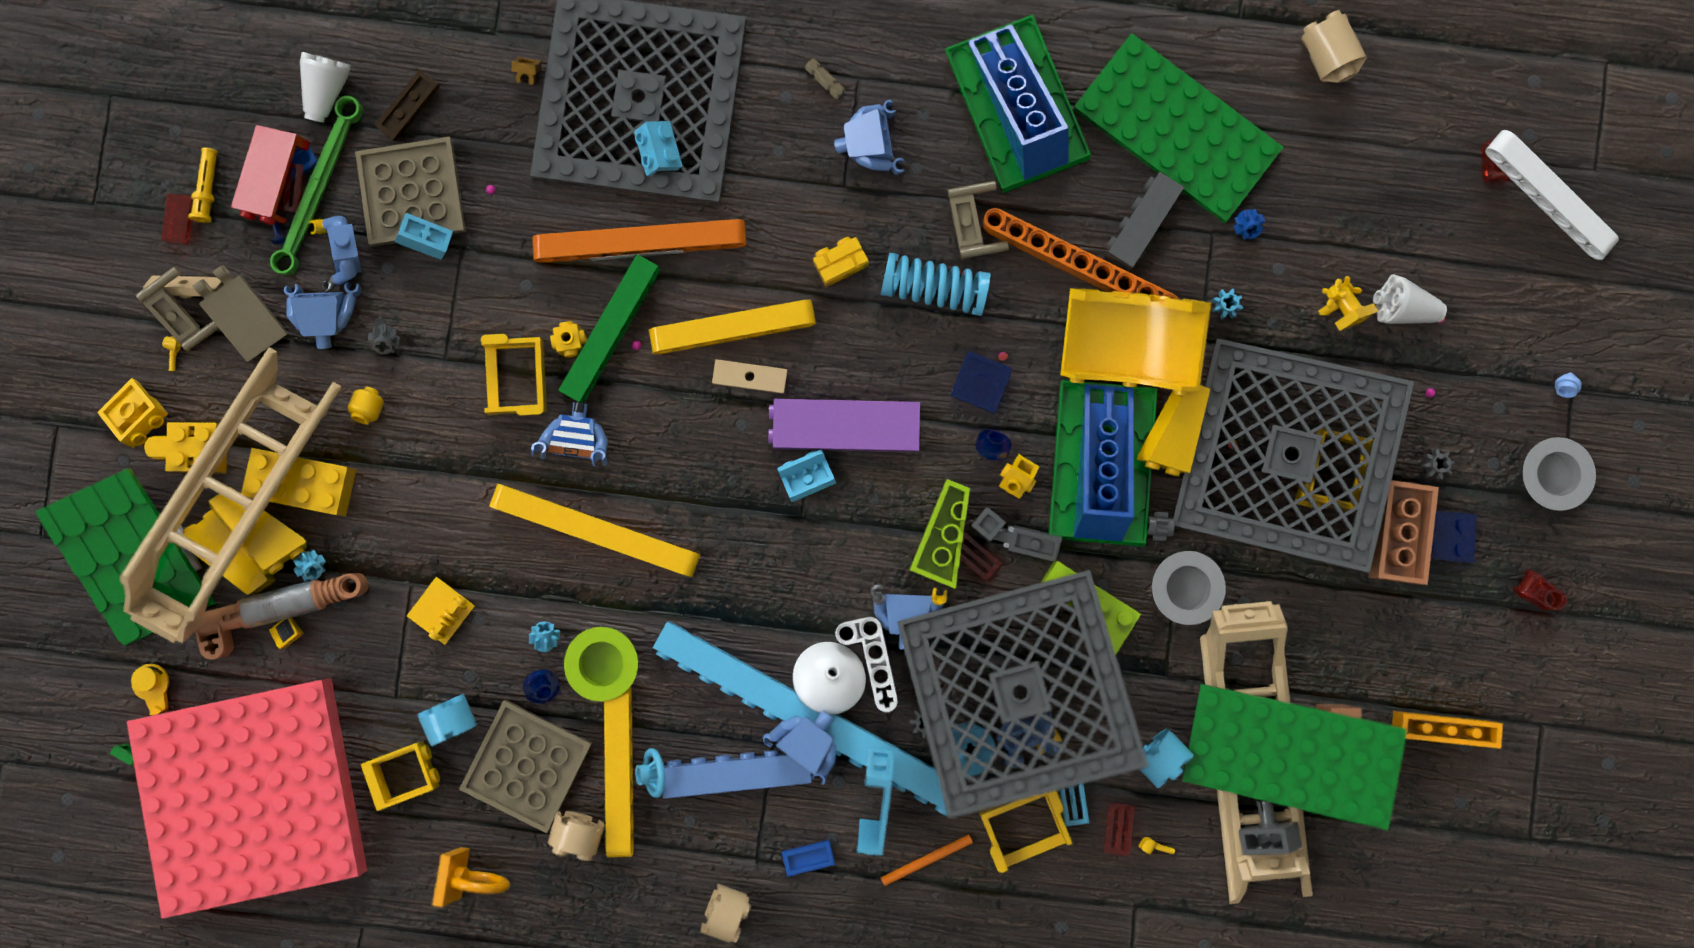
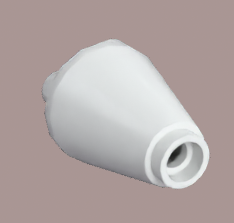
M305 52L301 53L300 70L304 118L324 123L325 117H328L349 75L350 64Z
M1394 274L1388 278V281H1386L1381 290L1376 291L1373 302L1377 304L1376 308L1378 309L1377 320L1387 324L1441 322L1447 312V306L1441 300L1406 278Z

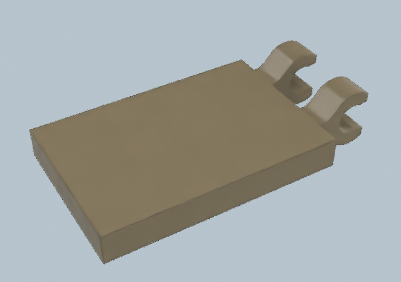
M224 265L212 271L224 284L216 292L210 288L204 279L192 285L195 291L204 298L199 305L247 362L288 334L240 274L234 278Z

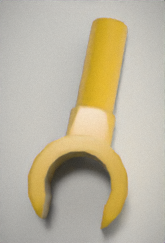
M166 336L162 346L170 350L169 371H175L177 352L180 351L182 346L174 337Z
M1144 837L1138 846L1150 855L1154 848L1169 854L1175 853L1174 848L1161 845L1149 837Z

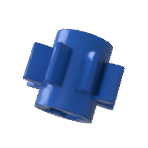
M1256 209L1243 210L1238 217H1235L1237 225L1234 226L1237 235H1242L1243 239L1256 238L1265 230L1262 224L1266 221L1262 214L1257 213Z

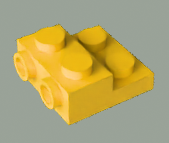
M133 378L97 412L117 439L132 448L144 444L147 440L146 435L153 428L162 426L164 423L163 418L168 414L158 400L151 397L143 386Z

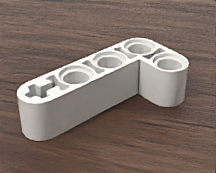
M865 617L841 623L836 629L837 640L844 645L862 642L876 706L883 712L892 711L897 705V695L880 622L876 618ZM868 621H873L877 625V631L872 635H868L863 631V626ZM848 626L853 630L854 634L851 639L843 640L840 637L839 631L842 627ZM878 645L882 648L880 658L873 659L869 656L868 651L871 646ZM883 669L888 673L885 682L879 683L874 679V673L877 670ZM891 685V689L886 688L888 697H893V700L889 701V706H885L884 703H879V700L883 699L881 690L876 691V687L884 688Z

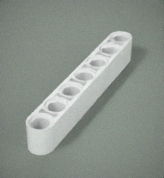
M1502 130L1485 150L1486 155L1589 256L1597 260H1603L1619 241L1617 234L1514 133Z

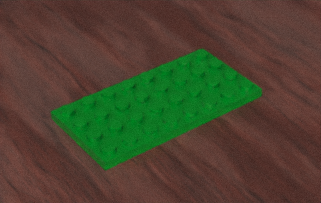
M1132 33L1073 108L1074 111L1155 172H1161L1184 187L1182 190L1184 194L1223 223L1227 222L1283 149L1282 145Z
M1201 684L1189 744V750L1194 755L1185 764L1182 781L1388 830L1407 728Z

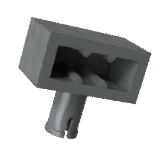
M1256 801L1261 823L1251 824L1239 829L1243 855L1290 854L1302 847L1298 822L1276 821L1272 802Z

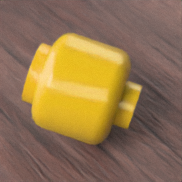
M365 387V389L355 390L347 406V410L351 414L350 418L358 423L367 425L370 422L376 421L383 408L384 400L379 396V391L374 388Z

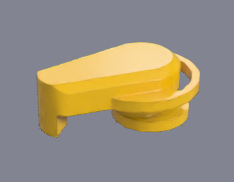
M146 664L139 667L131 678L134 693L139 698L145 700L150 711L149 715L167 712L168 699L166 691L169 686V676L166 670L156 664ZM149 666L156 667L160 671L153 670L152 668H149Z

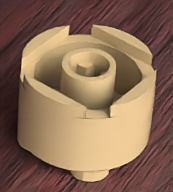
M558 811L555 815L548 843L553 847L552 852L557 855L566 856L567 853L577 855V858L581 860L591 861L592 856L597 854L605 824L598 820L597 824L591 822L592 817L585 814L565 811L564 816H561V812Z
M718 884L717 890L714 889L705 912L708 921L706 924L702 923L701 933L728 943L731 941L736 943L741 931L739 927L741 918L746 919L750 908L747 894Z

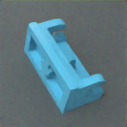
M405 213L395 243L441 260L446 253L453 231Z

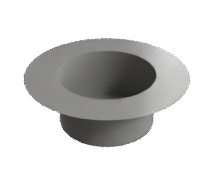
M1556 437L1543 440L1531 449L1523 465V480L1528 493L1540 505L1552 510H1568L1579 506L1590 496L1595 485L1596 470L1590 454L1583 446L1573 440Z
M1193 551L1175 553L1166 558L1157 568L1152 582L1153 598L1159 610L1170 620L1184 625H1195L1210 619L1212 611L1220 609L1226 591L1224 576L1218 565L1206 555Z

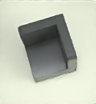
M986 507L970 525V528L985 541L990 542L1006 522Z

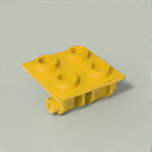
M436 577L407 614V617L430 633V638L435 641L439 640L446 645L475 605Z

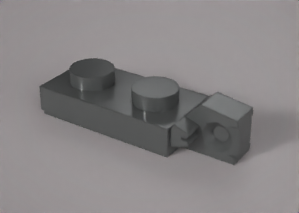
M1008 525L1007 529L1001 528L993 538L994 540L1004 542L1003 547L1008 548L1009 551L1054 562L1057 560L1062 541L1061 536L1016 525Z

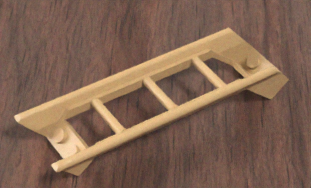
M270 347L261 358L120 576V582L125 588L124 612L131 615L132 621L173 643L176 641L183 643L202 626L209 596L320 420L327 415L329 406L341 389L340 385L332 382L322 400L316 406L276 384L278 373L277 351ZM260 401L262 404L301 424L287 446L246 424ZM239 434L250 437L276 451L277 455L280 456L253 500L211 478ZM204 488H210L242 505L243 509L246 510L219 554L176 532ZM169 542H174L204 558L211 565L203 578L201 590L190 608L152 588L159 558Z
M1269 601L1222 606L1221 610L1212 611L1210 627L1207 633L1200 637L1206 685L1225 689L1223 668L1226 643L1273 638V684H1270L1269 687L1233 691L1261 697L1275 696V700L1290 703L1284 651L1287 625L1279 605H1272V602ZM1217 790L1229 903L1236 904L1241 901L1246 892L1248 882L1300 877L1303 897L1312 896L1303 810L1287 806L1288 809H1284V811L1274 812L1276 821L1298 822L1302 843L1301 848L1290 854L1243 855L1239 829H1241V825L1261 823L1259 814H1239L1237 794Z

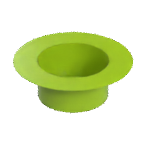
M595 627L579 634L569 645L564 659L565 675L571 687L582 697L593 701H608L622 695L632 685L638 669V658L631 641L621 632L607 627Z

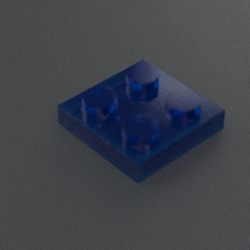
M967 351L950 397L995 414L1013 368Z
M1436 511L1431 559L1474 563L1477 515Z

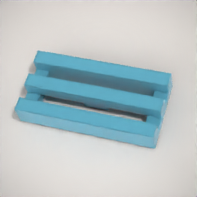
M1084 784L1078 785L1082 819H1078L1074 786L1068 787L1073 820H1069L1065 788L1059 790L1065 826L1089 823Z

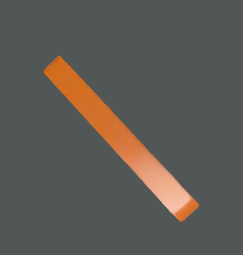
M993 208L988 210L984 216L982 227L989 235L1002 241H1007L1008 244L1106 292L1140 293L1141 290H1145L1151 295L1168 296L1171 299H1178L1173 293L1005 211ZM996 217L1000 221V225L991 226L988 223V218ZM1013 227L1018 228L1021 231V236H1012L1009 229ZM1039 238L1043 242V246L1039 248L1034 247L1031 239ZM1053 249H1061L1064 252V257H1055ZM1075 259H1082L1086 267L1084 269L1076 267ZM1096 270H1104L1107 273V279H1100L1096 275ZM1118 280H1125L1129 285L1128 290H1122L1118 286Z
M741 219L550 233L532 236L534 261L541 263L677 250L689 252L728 249L747 245L745 221Z

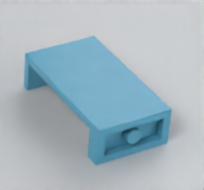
M868 749L866 785L884 787L879 821L860 819L857 853H865L867 855H882L892 786L893 751Z

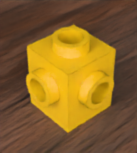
M572 321L559 323V327L553 328L554 335L550 336L553 350L556 349L565 358L578 356L587 341L585 330H582L579 325L573 324ZM570 335V340L564 342V336Z
M1018 454L1012 465L1007 463L1000 473L1003 479L999 487L1020 499L1025 491L1029 493L1035 485L1036 480H1034L1039 466Z

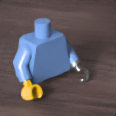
M343 216L309 221V224H314L315 228L311 234H325L328 231L336 274L331 276L328 288L327 281L323 282L322 288L325 292H331L334 286H340L361 272L353 226L348 224L347 219Z
M880 584L872 586L870 590L874 596L875 616L883 629L889 630L890 634H899V649H904L897 621L941 610L947 600V590L944 591V595L938 596L936 595L937 588L933 589L932 596L885 594L884 596L881 592L875 591L876 589L884 588Z

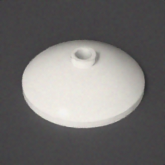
M822 642L810 646L799 656L793 669V686L797 696L808 708L818 713L824 710L829 715H834L849 710L861 698L865 688V670L860 659L852 650L839 643ZM829 670L835 671L836 676H835V677H831V676L828 674V671H829Z

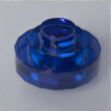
M988 429L978 434L975 446L976 450L983 457L989 460H1002L1009 456L1012 443L1004 433Z
M542 669L532 672L526 677L522 690L528 701L542 704L552 700L557 695L560 683L555 673Z

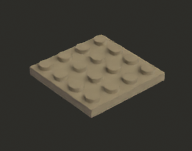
M451 137L355 151L368 245L373 247L395 243L405 213L452 230V234L466 232L453 140Z
M504 700L459 790L548 833L554 822L556 812L560 810L592 746V742L510 701Z

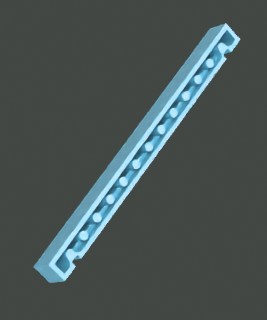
M671 621L666 623L653 646L654 649L658 650L656 654L667 661L670 658L678 661L679 664L677 666L689 673L691 670L696 671L700 674L699 678L704 682L712 685L714 681L722 686L720 690L732 697L734 694L741 696L744 704L751 708H755L757 705L764 709V715L773 720H776L777 717L785 721L796 716L802 718L808 716L815 721L821 714L808 708L792 688L700 637L693 635ZM838 714L831 715L835 720L826 731L834 736L833 742L836 745V755L840 756L843 753L850 757V763L862 768L863 765L867 767L869 748L893 751L892 786L902 792L908 789L915 793L913 796L915 799L924 804H927L928 801L935 804V810L948 816L936 768Z

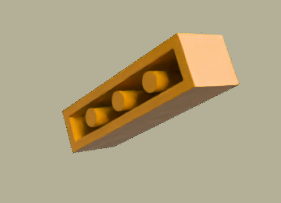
M1393 711L1392 725L1407 728L1405 739L1501 748L1503 723Z

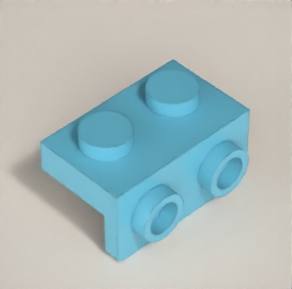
M670 121L645 122L635 130V141L638 144L641 162L647 176H652L657 171L678 170L683 167Z
M822 450L809 452L804 457L795 461H788L783 466L777 468L791 502L836 484Z

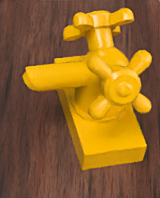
M1346 276L1344 283H1342L1341 279H1337L1335 285L1329 289H1322V293L1327 294L1329 300L1326 306L1318 310L1319 315L1328 316L1337 309H1340L1344 317L1335 322L1339 331H1342L1365 321L1377 313L1378 309L1374 303L1361 306L1353 293L1359 294L1362 292V289L1360 287H1353L1350 283V277Z

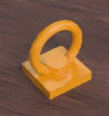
M460 847L441 855L433 906L444 907L461 899L463 890L485 894L502 893L509 889L510 882L505 877L497 874L469 871L467 863L470 849Z

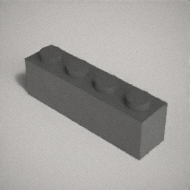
M1161 172L1155 178L1151 176L1143 187L1146 193L1142 198L1138 196L1131 206V209L1134 210L1130 218L1125 216L1118 226L1121 232L1117 238L1112 236L1105 248L1108 252L1105 257L1129 272L1184 187Z

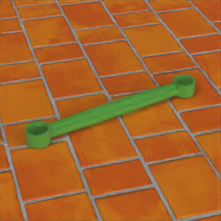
M343 96L337 100L335 111L338 118L308 182L283 249L274 252L270 258L271 268L283 276H291L299 268V261L295 255L310 226L309 221L313 219L351 123L358 122L363 115L361 104L351 96ZM350 102L355 103L356 112L350 117L343 116V106ZM284 255H289L292 259L291 266L285 271H280L277 265L278 260Z

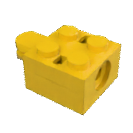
M167 422V436H152L148 438L144 446L145 453L152 459L166 460L165 471L188 473L219 423ZM227 453L214 474H226Z

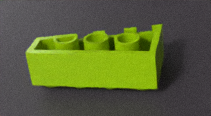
M949 479L945 481L909 568L914 573L953 589H956L970 488Z
M1053 561L1041 582L1076 574V572L1059 561ZM1094 584L1116 655L1141 614ZM1073 602L1066 603V605L1074 609Z

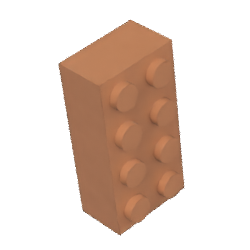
M1391 480L1368 578L1415 585H1428L1439 487Z

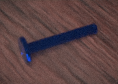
M275 222L272 226L276 238L272 239V243L274 245H281L285 243L286 237L281 235L279 224Z

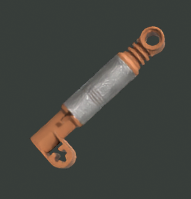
M359 573L344 574L325 581L316 579L248 596L238 600L236 604L206 611L202 626L195 631L201 655L209 660L224 658L230 655L234 648L231 634L233 629L259 627L324 609L330 603L360 597L368 590V580ZM351 579L356 582L354 592L349 589ZM218 633L219 638L210 640L209 635Z

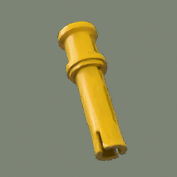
M202 148L197 188L191 196L193 207L192 213H189L188 218L197 222L210 223L212 220L210 217L211 203H214V196L211 192L218 152L211 148Z

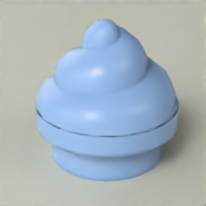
M1573 373L1564 374L1555 382L1557 394L1565 398L1575 397L1580 392L1582 386L1580 379Z

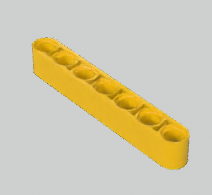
M800 300L658 326L649 329L653 354H664L806 328L816 325L812 300Z
M630 686L619 697L604 701L607 857H632L634 850L632 690Z

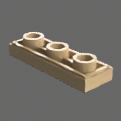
M152 276L143 286V289L160 276ZM178 276L164 286L163 289H167L171 295L190 298L192 296H201L192 285L202 279L208 283L214 292L223 287L224 284L217 277Z
M715 359L712 384L784 394L788 370ZM747 374H754V379L752 381H747Z

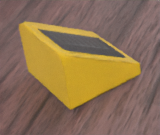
M293 618L281 620L269 630L279 649H286L304 634Z

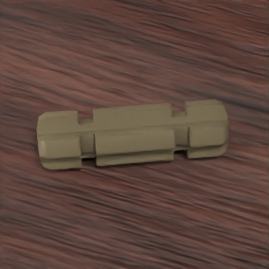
M811 59L806 64L805 69L811 75L814 74V78L827 91L830 90V94L835 99L840 98L845 92L844 87L840 83H836V79L823 67L820 68V64L815 59Z

